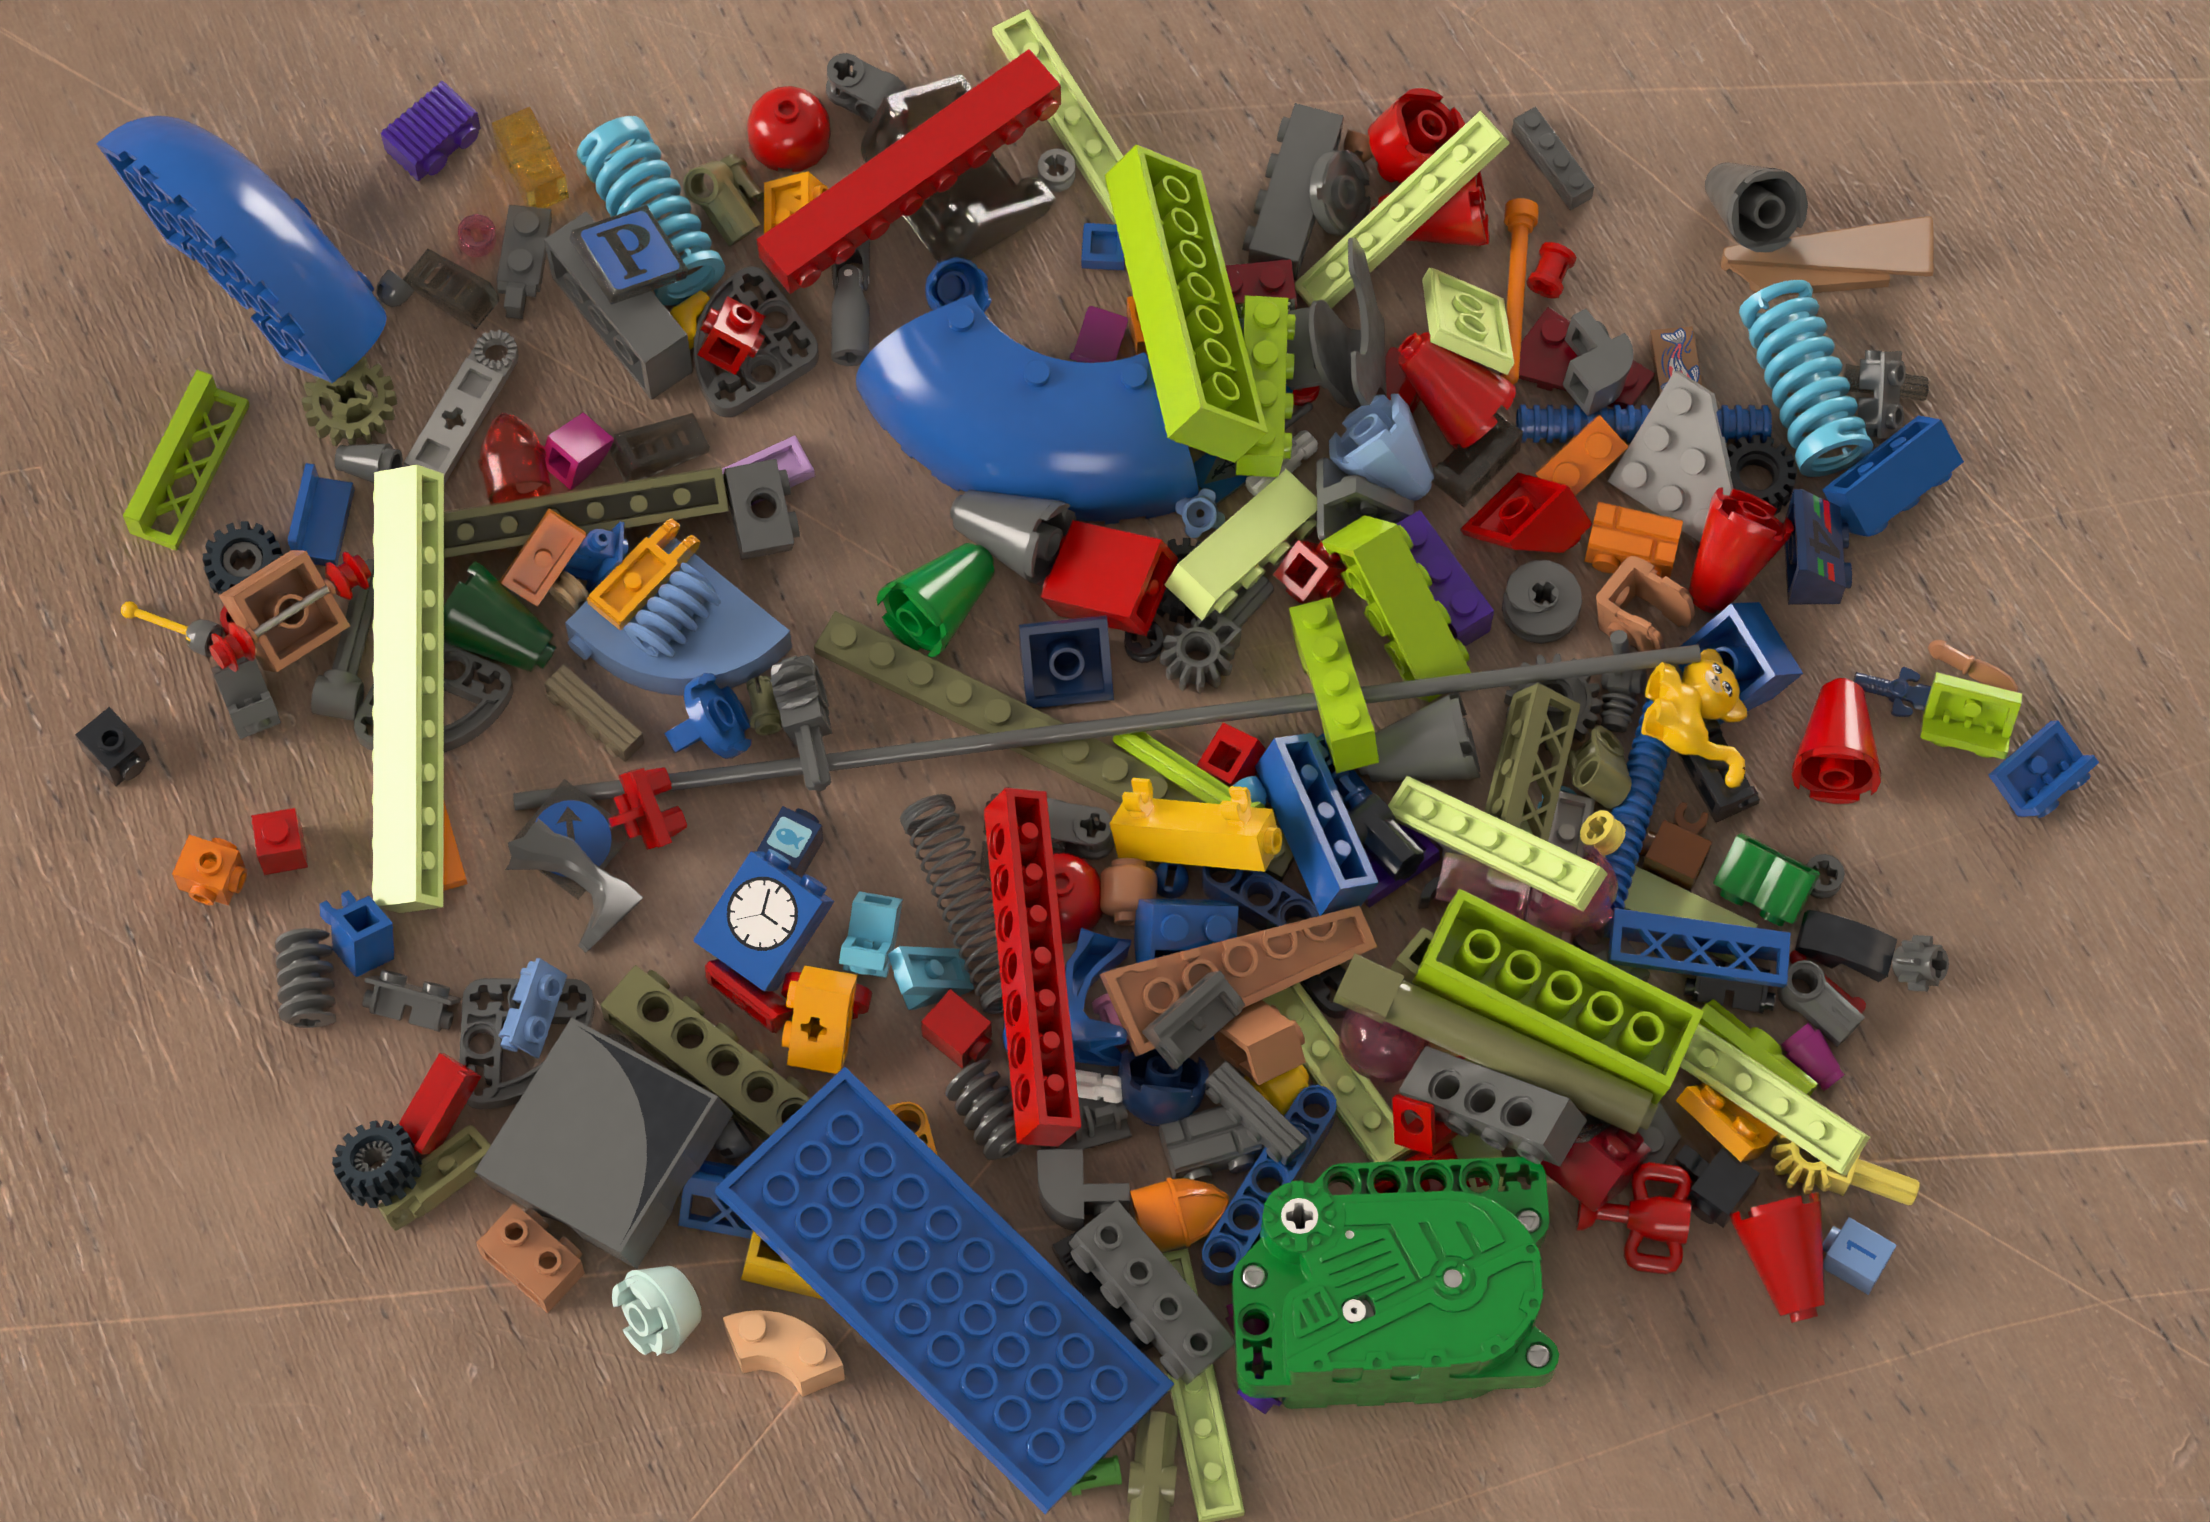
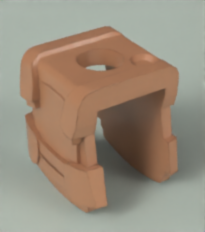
M1630 556L1624 560L1596 596L1598 628L1609 637L1614 631H1625L1628 636L1629 645L1636 647L1638 652L1665 649L1663 637L1652 626V623L1624 611L1625 607L1636 595L1662 611L1661 614L1678 627L1682 625L1688 628L1695 615L1692 598L1688 595L1687 589L1667 576L1663 579L1657 576L1658 571L1654 569V565L1639 557Z

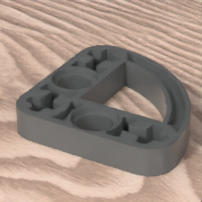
M746 267L728 278L711 296L697 324L694 338V361L697 379L708 405L717 415L722 417H734L811 371L819 360L816 338L770 276L758 267ZM750 282L753 286L759 285L760 296L764 301L760 306L758 298L752 291L745 292L746 283ZM727 296L749 306L764 316L777 311L787 316L786 324L780 328H770L763 320L759 333L765 335L764 340L768 345L759 350L754 358H746L735 375L725 371L716 377L713 364L697 355L706 333L700 331V327L711 307L719 310ZM793 334V341L801 350L806 348V357L801 358L798 354L792 355L791 343L787 339ZM760 365L771 366L776 372L774 378L767 382L756 381L751 374ZM741 377H744L748 389L751 390L750 392H747L745 385L741 387ZM726 389L728 393L735 392V400L730 402L727 398L721 399L720 391Z
M444 643V665L450 661H459L465 665L466 669L465 673L458 679L450 680L444 677V691L478 705L459 720L444 726V752L470 742L487 730L503 713L514 692L511 676L506 669L447 643ZM478 670V679L487 684H492L495 679H498L502 690L494 689L491 694H486L484 684L473 679L474 671ZM374 683L354 720V730L358 741L362 746L372 751L374 749V733L370 736L365 725H374L372 716Z
M483 978L471 982L464 990L462 997L459 1062L476 1073V1066H484L486 1084L491 1086L484 1088L483 1095L475 1096L473 1091L466 1103L472 1108L495 1109L517 1104L543 1064L542 1062L520 1077L502 1082L503 1048L500 1046L502 1039L499 1037V1033L503 1029L508 1011H504L502 1002H489L486 1010H479L477 1003L472 1002L480 1000L481 993L484 992L489 993L491 1000L504 1001L503 992L509 991L507 997L509 1008L519 1009L516 1006V1001L513 1000L519 979ZM566 979L559 1001H567L570 999L571 993H579L580 1000L585 1002L578 1003L577 1010L573 1011L568 1009L567 1003L558 1002L551 1024H568L570 1019L573 1018L591 1028L595 1009L592 990L582 980ZM485 1033L494 1038L495 1043L491 1051L486 1054H476L470 1050V1041L477 1034Z

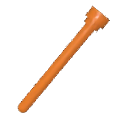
M1525 198L1509 200L1505 204L1504 223L1508 226V231L1512 233L1506 314L1514 365L1507 375L1502 373V377L1513 385L1519 379L1528 235L1537 226L1539 214L1538 204Z

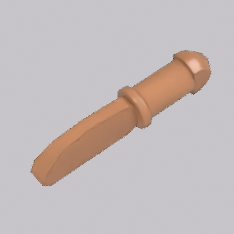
M1934 640L1929 644V654L1935 660L1939 659L1962 671L1963 675L1968 673L1971 678L1983 684L2018 692V687L2012 677L1998 667L1975 659L1974 655L1969 656L1946 644V641Z

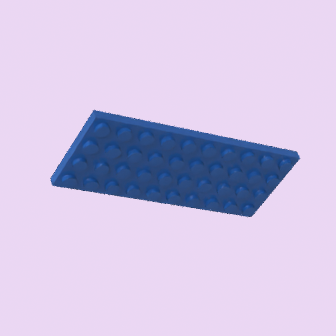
M846 1067L838 1072L716 1186L714 1193L1045 1515L1174 1386V1383Z

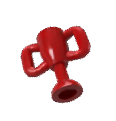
M1654 1162L1640 1164L1632 1176L1634 1200L1630 1201L1629 1205L1606 1203L1595 1212L1579 1201L1576 1231L1587 1230L1593 1226L1596 1220L1626 1223V1228L1630 1229L1624 1246L1623 1256L1629 1267L1636 1271L1665 1275L1676 1272L1683 1261L1682 1244L1686 1245L1690 1225L1691 1199L1687 1198L1690 1194L1692 1181L1688 1171L1678 1165ZM1645 1181L1675 1183L1678 1186L1671 1197L1660 1195L1648 1196ZM1645 1237L1653 1241L1666 1242L1670 1256L1639 1253L1637 1249Z

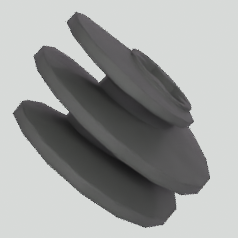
M1535 560L1523 564L1508 578L1502 602L1504 621L1513 634L1527 642L1544 644L1557 641L1569 634L1578 621L1582 606L1581 587L1575 576L1563 565L1549 560ZM1544 599V600H1547L1549 603H1547V602L1545 601V602L1543 603V605H1540V604H1537V603L1535 602V600H1536L1538 603H1540L1541 600Z

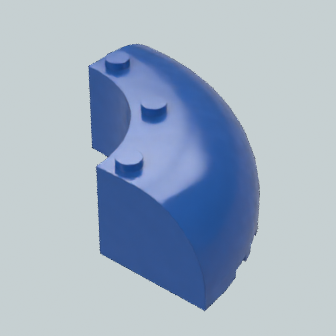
M149 116L125 123L96 143L168 245L181 251L191 260H197L208 270L209 275L231 298L234 297L242 307L247 310L251 307L256 313L251 316V320L285 363L333 383L352 368L380 337L386 324L387 315L372 293L374 287L362 272H356L335 245L313 222L310 212L299 199H292L257 165L223 139L200 126L179 118Z
M969 295L921 315L892 332L870 351L857 371V390L872 416L883 430L888 431L901 445V450L911 459L914 458L931 471L932 476L958 492L960 489L964 492L978 490L1063 501L1070 505L1067 508L1068 510L1075 512L1076 521H1105V525L1119 523L1121 519H1132L1142 516L1149 519L1176 512L1175 506L1178 501L1184 498L1189 499L1199 494L1195 468L1188 445L1177 443L1167 437L1151 366L1145 352L1125 359L1098 363L1072 362L1045 356L1026 348L1004 334L981 310L973 295Z

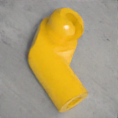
M701 290L673 307L670 311L673 318L686 332L690 350L694 347L697 328L696 318L702 314L704 307L710 299Z

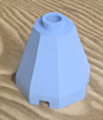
M1391 394V400L1385 395H1376L1370 405L1360 406L1346 417L1342 424L1347 430L1342 437L1335 432L1329 440L1330 459L1341 471L1348 475L1363 476L1367 481L1382 488L1393 489L1396 491V494L1413 501L1424 497L1432 487L1431 481L1434 479L1433 467L1409 405L1399 394Z

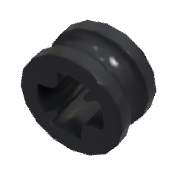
M1152 621L1146 636L1147 639H1155V641L1150 640L1149 648H1142L1140 642H1137L1138 634L1125 631L1124 649L1132 660L1139 663H1148L1160 656L1163 649V631L1155 621Z

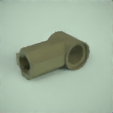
M711 161L691 169L685 175L683 189L687 198L691 202L701 205L728 246L736 244L761 225L734 186V175L725 163ZM704 174L712 178L714 182L713 192L706 188Z

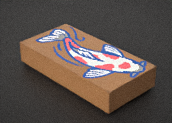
M1693 326L1650 330L1649 340L1658 397L1674 371H1680L1702 385Z

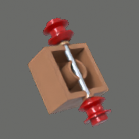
M291 550L223 592L219 597L235 624H228L229 635L224 638L216 633L211 635L214 644L209 646V650L213 658L222 669L229 667L234 672H237V660L245 657L250 661H254L256 657L264 671L279 672L349 628L350 624L333 595L336 594L344 599L351 600L353 598L352 588L358 585L364 590L369 589L367 579L371 577V572L365 561L358 554L352 557L345 551L342 553L343 563L341 565L335 566L331 562L326 563V579L323 580L307 551Z

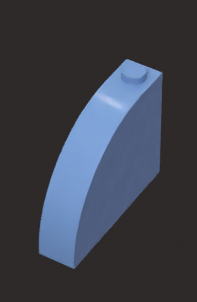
M674 537L662 550L670 554L681 542ZM695 553L686 564L699 571L712 584L721 603L718 606L707 601L703 603L709 612V617L705 619L696 614L692 616L698 626L696 632L682 627L681 631L687 642L684 645L674 640L669 642L675 651L673 658L662 653L657 658L648 655L631 640L625 631V627L620 631L588 605L587 601L565 622L569 638L567 643L582 659L592 658L608 672L631 685L661 694L684 696L685 686L703 673H712L714 676H717L718 678L715 679L714 683L720 689L727 685L733 688L744 684L764 673L772 665H775L790 651L792 643L790 630ZM657 593L654 597L660 598L659 593ZM647 604L641 610L649 611ZM636 615L629 621V623L637 624L635 618Z

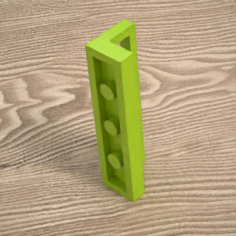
M198 369L196 370L123 514L130 534L176 551L250 406L248 399L218 389L213 375ZM215 401L234 408L228 420L213 426L211 425L208 414ZM204 422H205L207 428L201 430V428H202V426H203V424H204ZM222 433L219 440H217L216 435ZM211 437L215 445L211 456L193 462L190 455L193 444ZM186 458H187L189 464L183 466V464H184V462H185V460H186ZM204 469L201 476L199 477L197 471ZM193 473L197 482L193 492L175 499L171 490L175 480ZM169 495L171 501L164 503L167 496ZM185 506V508H184V510H183V512H182V514H181L179 508ZM175 510L178 522L171 535L151 528L157 516Z

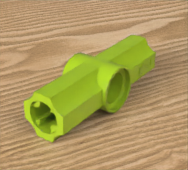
M1714 999L1703 1006L1701 1010L1704 1013L1699 1024L1809 1097L1812 1095L1818 1083L1783 1056L1780 1045L1768 1033L1757 1027L1750 1029Z

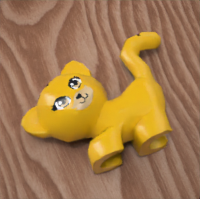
M1715 649L1703 650L1700 653L1701 662L1687 665L1684 668L1682 680L1674 665L1661 662L1649 676L1645 696L1654 701V703L1645 712L1641 730L1642 734L1662 741L1669 748L1682 755H1699L1708 760L1724 761L1729 766V771L1725 778L1726 785L1730 788L1740 787L1745 778V759L1735 747L1709 742L1708 731L1702 719L1716 720L1720 718L1726 723L1740 722L1747 718V708L1739 699L1740 688L1734 673L1729 667L1723 665L1720 653Z

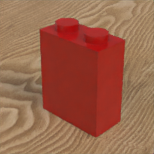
M1073 520L1067 535L1060 542L1059 554L1051 573L1044 580L1043 592L1040 598L1057 616L1077 619L1107 615L1109 628L1147 636L1166 590L1164 584L1172 574L1178 557L1162 539Z

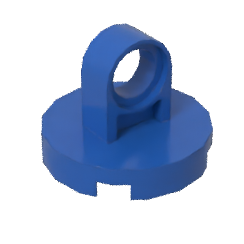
M703 673L685 686L684 701L689 719L664 733L674 753L702 740L717 755L724 759H733L747 751L751 746L752 739L745 738L744 731L751 726L742 703L728 685L720 689L714 683L718 677L712 673Z

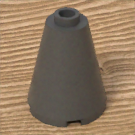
M1724 162L1713 167L1706 177L1705 192L1730 233L1739 244L1754 252H1773L1785 247L1792 241L1789 237L1797 227L1802 228L1806 220L1808 209L1806 191L1802 184L1785 170Z
M968 490L963 495H959L954 500L950 511V517L953 519L955 530L976 545L983 546L997 560L1028 582L1038 586L1043 585L1045 578L1051 573L1059 554L1060 542L1067 535L1072 521H1076L1075 512L1068 510L1067 508L1070 505L1063 501L978 490Z
M1459 692L1449 694L1375 732L1379 763L1358 768L1361 776L1369 774L1371 782H1403L1406 776L1418 781L1472 780L1480 778V766L1471 728L1468 727L1466 718H1463L1467 713Z

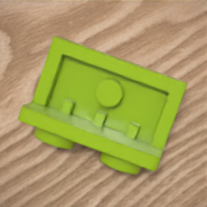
M1936 672L1922 716L1920 738L1930 741L1937 746H1951L1974 752L1976 755L1985 758L2006 759L2009 751L2010 736L2022 703V693Z

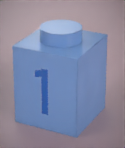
M1848 1217L1842 1229L1840 1230L1833 1226L1823 1242V1251L1827 1253L1823 1261V1269L1869 1295L1897 1245Z

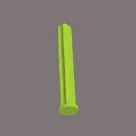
M1146 732L1113 736L1114 744L1204 803L1221 804L1222 800L1231 801L1230 787ZM1259 801L1251 802V807L1265 808L1264 804Z

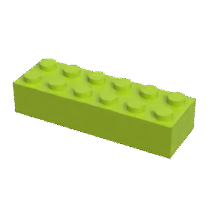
M1460 888L1446 908L1412 980V983L1438 996L1652 1092L1651 1103L1657 1104L1670 1089L1704 1011Z

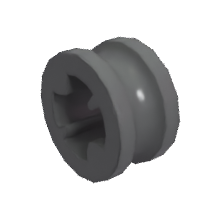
M1827 854L1816 855L1811 858L1806 864L1807 866L1816 871L1819 868L1826 869L1827 876L1834 877L1835 880L1830 878L1828 885H1822L1818 878L1810 895L1819 899L1831 898L1837 894L1843 883L1845 875L1843 865L1838 859Z

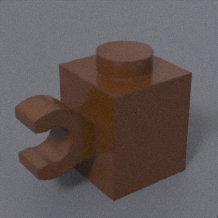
M1682 802L1676 808L1673 823L1663 820L1657 833L1651 830L1648 832L1639 855L1645 857L1643 870L1691 892L1708 858L1712 842L1699 836L1706 828L1709 814L1703 812L1698 822L1688 823L1683 817L1687 803Z

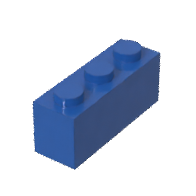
M1917 416L1822 489L1829 502L1841 508V523L1849 524V533L1866 537L1874 536L1882 532L1888 526V521L1899 512L1909 510L1917 505L1920 501V496L1931 487L1941 485L1949 480L1952 476V471L1964 463L1941 419Z

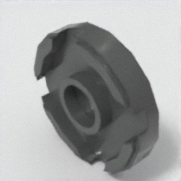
M1333 150L1322 154L1315 163L1310 178V199L1317 222L1327 233L1336 236L1348 234L1368 215L1371 206L1370 196L1365 197V186L1370 185L1369 175L1363 162L1353 152Z

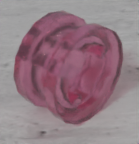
M473 214L465 217L458 226V244L466 255L482 257L493 250L496 244V228L493 221L481 214ZM479 229L483 235V241L474 242L471 230Z

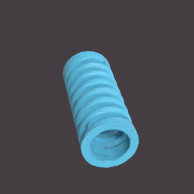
M637 116L619 117L604 123L589 133L579 145L577 157L580 163L586 166V173L590 181L596 184V191L599 197L606 202V209L610 216L618 219L638 211H643L647 213L653 222L660 216L673 211L667 217L653 223L663 239L683 229L675 236L664 240L674 257L684 251L683 255L676 257L679 268L647 280L659 301L663 305H678L701 290L706 293L714 287L723 276L726 266L719 253L710 250L712 241L709 235L700 231L701 221L698 216L690 213L691 204L688 198L680 196L681 186L677 180L670 178L671 169L667 162L660 160L661 151L653 142L643 119ZM630 140V141H629L625 146H623L621 149L617 150V151L614 152V153L609 154V153H610L613 149H615L617 146H619L620 144H622V143H624V142ZM643 158L641 161H639L632 167H629L625 170H621L629 163L637 159ZM652 176L648 181L644 182L643 184L631 188L640 180ZM658 194H662L660 197H658V198L655 199L654 201H652V202H650V203H648V204L642 205L644 202H646V201L649 200L650 198H652V197H654V196H656V195H658ZM634 224L617 226L619 231L623 229L629 230L638 238L639 245L635 250L630 251L631 253L636 254L648 246L650 234L644 227ZM703 266L688 276L677 278L692 268Z
M1805 280L1783 281L1751 295L1740 306L1739 314L1744 326L1749 331L1751 345L1757 349L1756 359L1760 367L1765 369L1764 380L1767 386L1773 389L1772 400L1775 406L1780 409L1779 419L1783 427L1788 429L1787 440L1791 447L1796 449L1795 460L1799 471L1807 477L1827 476L1855 465L1872 451L1874 445L1866 433L1864 420L1853 416L1858 409L1857 401L1853 397L1845 396L1850 390V383L1847 378L1838 376L1843 367L1840 359L1830 356L1835 349V345L1831 338L1823 336L1827 330L1825 320L1815 316L1820 306L1817 300L1812 298L1813 288L1811 284ZM1787 293H1799L1797 298L1790 299L1769 309L1768 302ZM1761 308L1769 309L1765 313H1757ZM1765 333H1771L1767 338L1764 337ZM1773 353H1779L1775 357L1771 356ZM1780 373H1786L1783 377L1779 376ZM1788 393H1794L1791 397L1787 396ZM1797 412H1803L1798 417L1794 416ZM1804 432H1812L1807 437L1802 436ZM1858 445L1852 451L1847 447L1842 448L1844 454L1839 456L1818 458L1827 451L1841 446Z

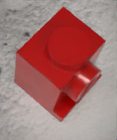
M1223 722L1196 766L1228 787H1231L1239 780L1257 774L1255 765L1266 751V748L1257 738Z

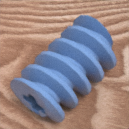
M684 562L681 564L682 572L675 571L671 574L669 578L671 585H661L658 590L660 598L651 597L648 600L647 607L649 611L639 610L635 617L637 624L628 623L625 626V631L631 640L641 650L655 658L660 653L672 658L675 656V651L669 642L674 640L683 645L687 642L681 631L682 627L696 632L698 626L692 616L696 614L705 619L709 617V612L703 605L705 601L715 606L721 603L712 584L699 571Z

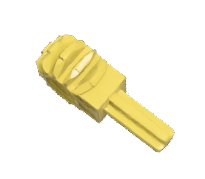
M1777 1134L1776 1140L1779 1145L1773 1146L1771 1157L1780 1161L1774 1168L1775 1175L1787 1173L1790 1175L1786 1182L1787 1188H1793L1798 1181L1803 1183L1802 1190L1805 1195L1811 1194L1814 1184H1816L1823 1192L1829 1190L1844 1196L1851 1184L1905 1205H1912L1916 1199L1920 1185L1916 1179L1861 1160L1859 1156L1848 1174L1842 1175L1822 1161L1817 1163L1807 1162L1800 1154V1149H1802L1800 1146L1782 1134Z

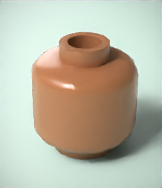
M1135 858L1112 860L1111 866L1105 868L1100 874V909L1104 914L1114 917V924L1135 926V913L1138 908L1139 899H1157V874L1147 867L1146 861Z

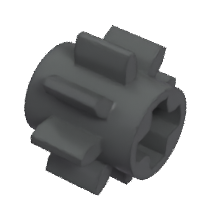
M1913 935L1912 941L1903 940L1901 942L1902 946L1895 950L1892 959L1893 971L1899 982H1908L1909 991L1928 992L1929 986H1939V981L1945 978L1949 968L1948 955L1942 945L1933 944V936Z

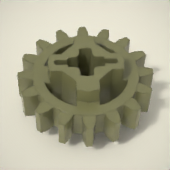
M363 356L357 364L333 383L314 376L316 383L305 382L304 384L307 397L302 398V405L304 411L307 412L305 414L309 427L316 426L317 437L320 439L330 434L333 446H338L342 438L347 439L349 445H356L357 438L363 437L370 444L372 443V431L376 430L381 434L386 432L383 419H395V413L391 406L397 404V397L395 391H392L394 388L390 376H384L382 366L379 363L369 369L367 357ZM367 384H370L376 390L378 398L373 396V392L367 391ZM322 405L326 406L327 411L332 412V419L327 417L322 411Z

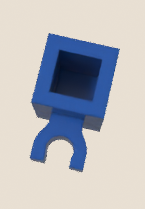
M347 890L341 893L343 908L335 909L331 907L327 900L319 904L320 916L327 924L331 925L332 949L355 977L394 959L393 923L370 896L356 901L353 894Z

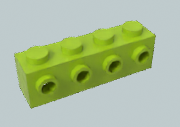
M1247 295L1244 298L1240 326L1268 433L1236 461V475L1278 477L1283 459H1291L1292 433L1284 432L1285 419H1292L1293 393H1286V379L1293 380L1294 354L1287 353V340H1294L1296 317L1295 314H1288V298Z

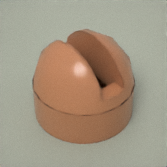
M1348 129L1343 145L1344 151L1355 153V150L1361 151L1360 160L1363 163L1373 158L1369 135Z

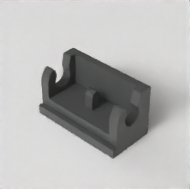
M1220 970L1206 974L1141 1032L1169 1066L1175 1070L1230 1020L1240 1014L1242 1008L1245 1007V1003Z

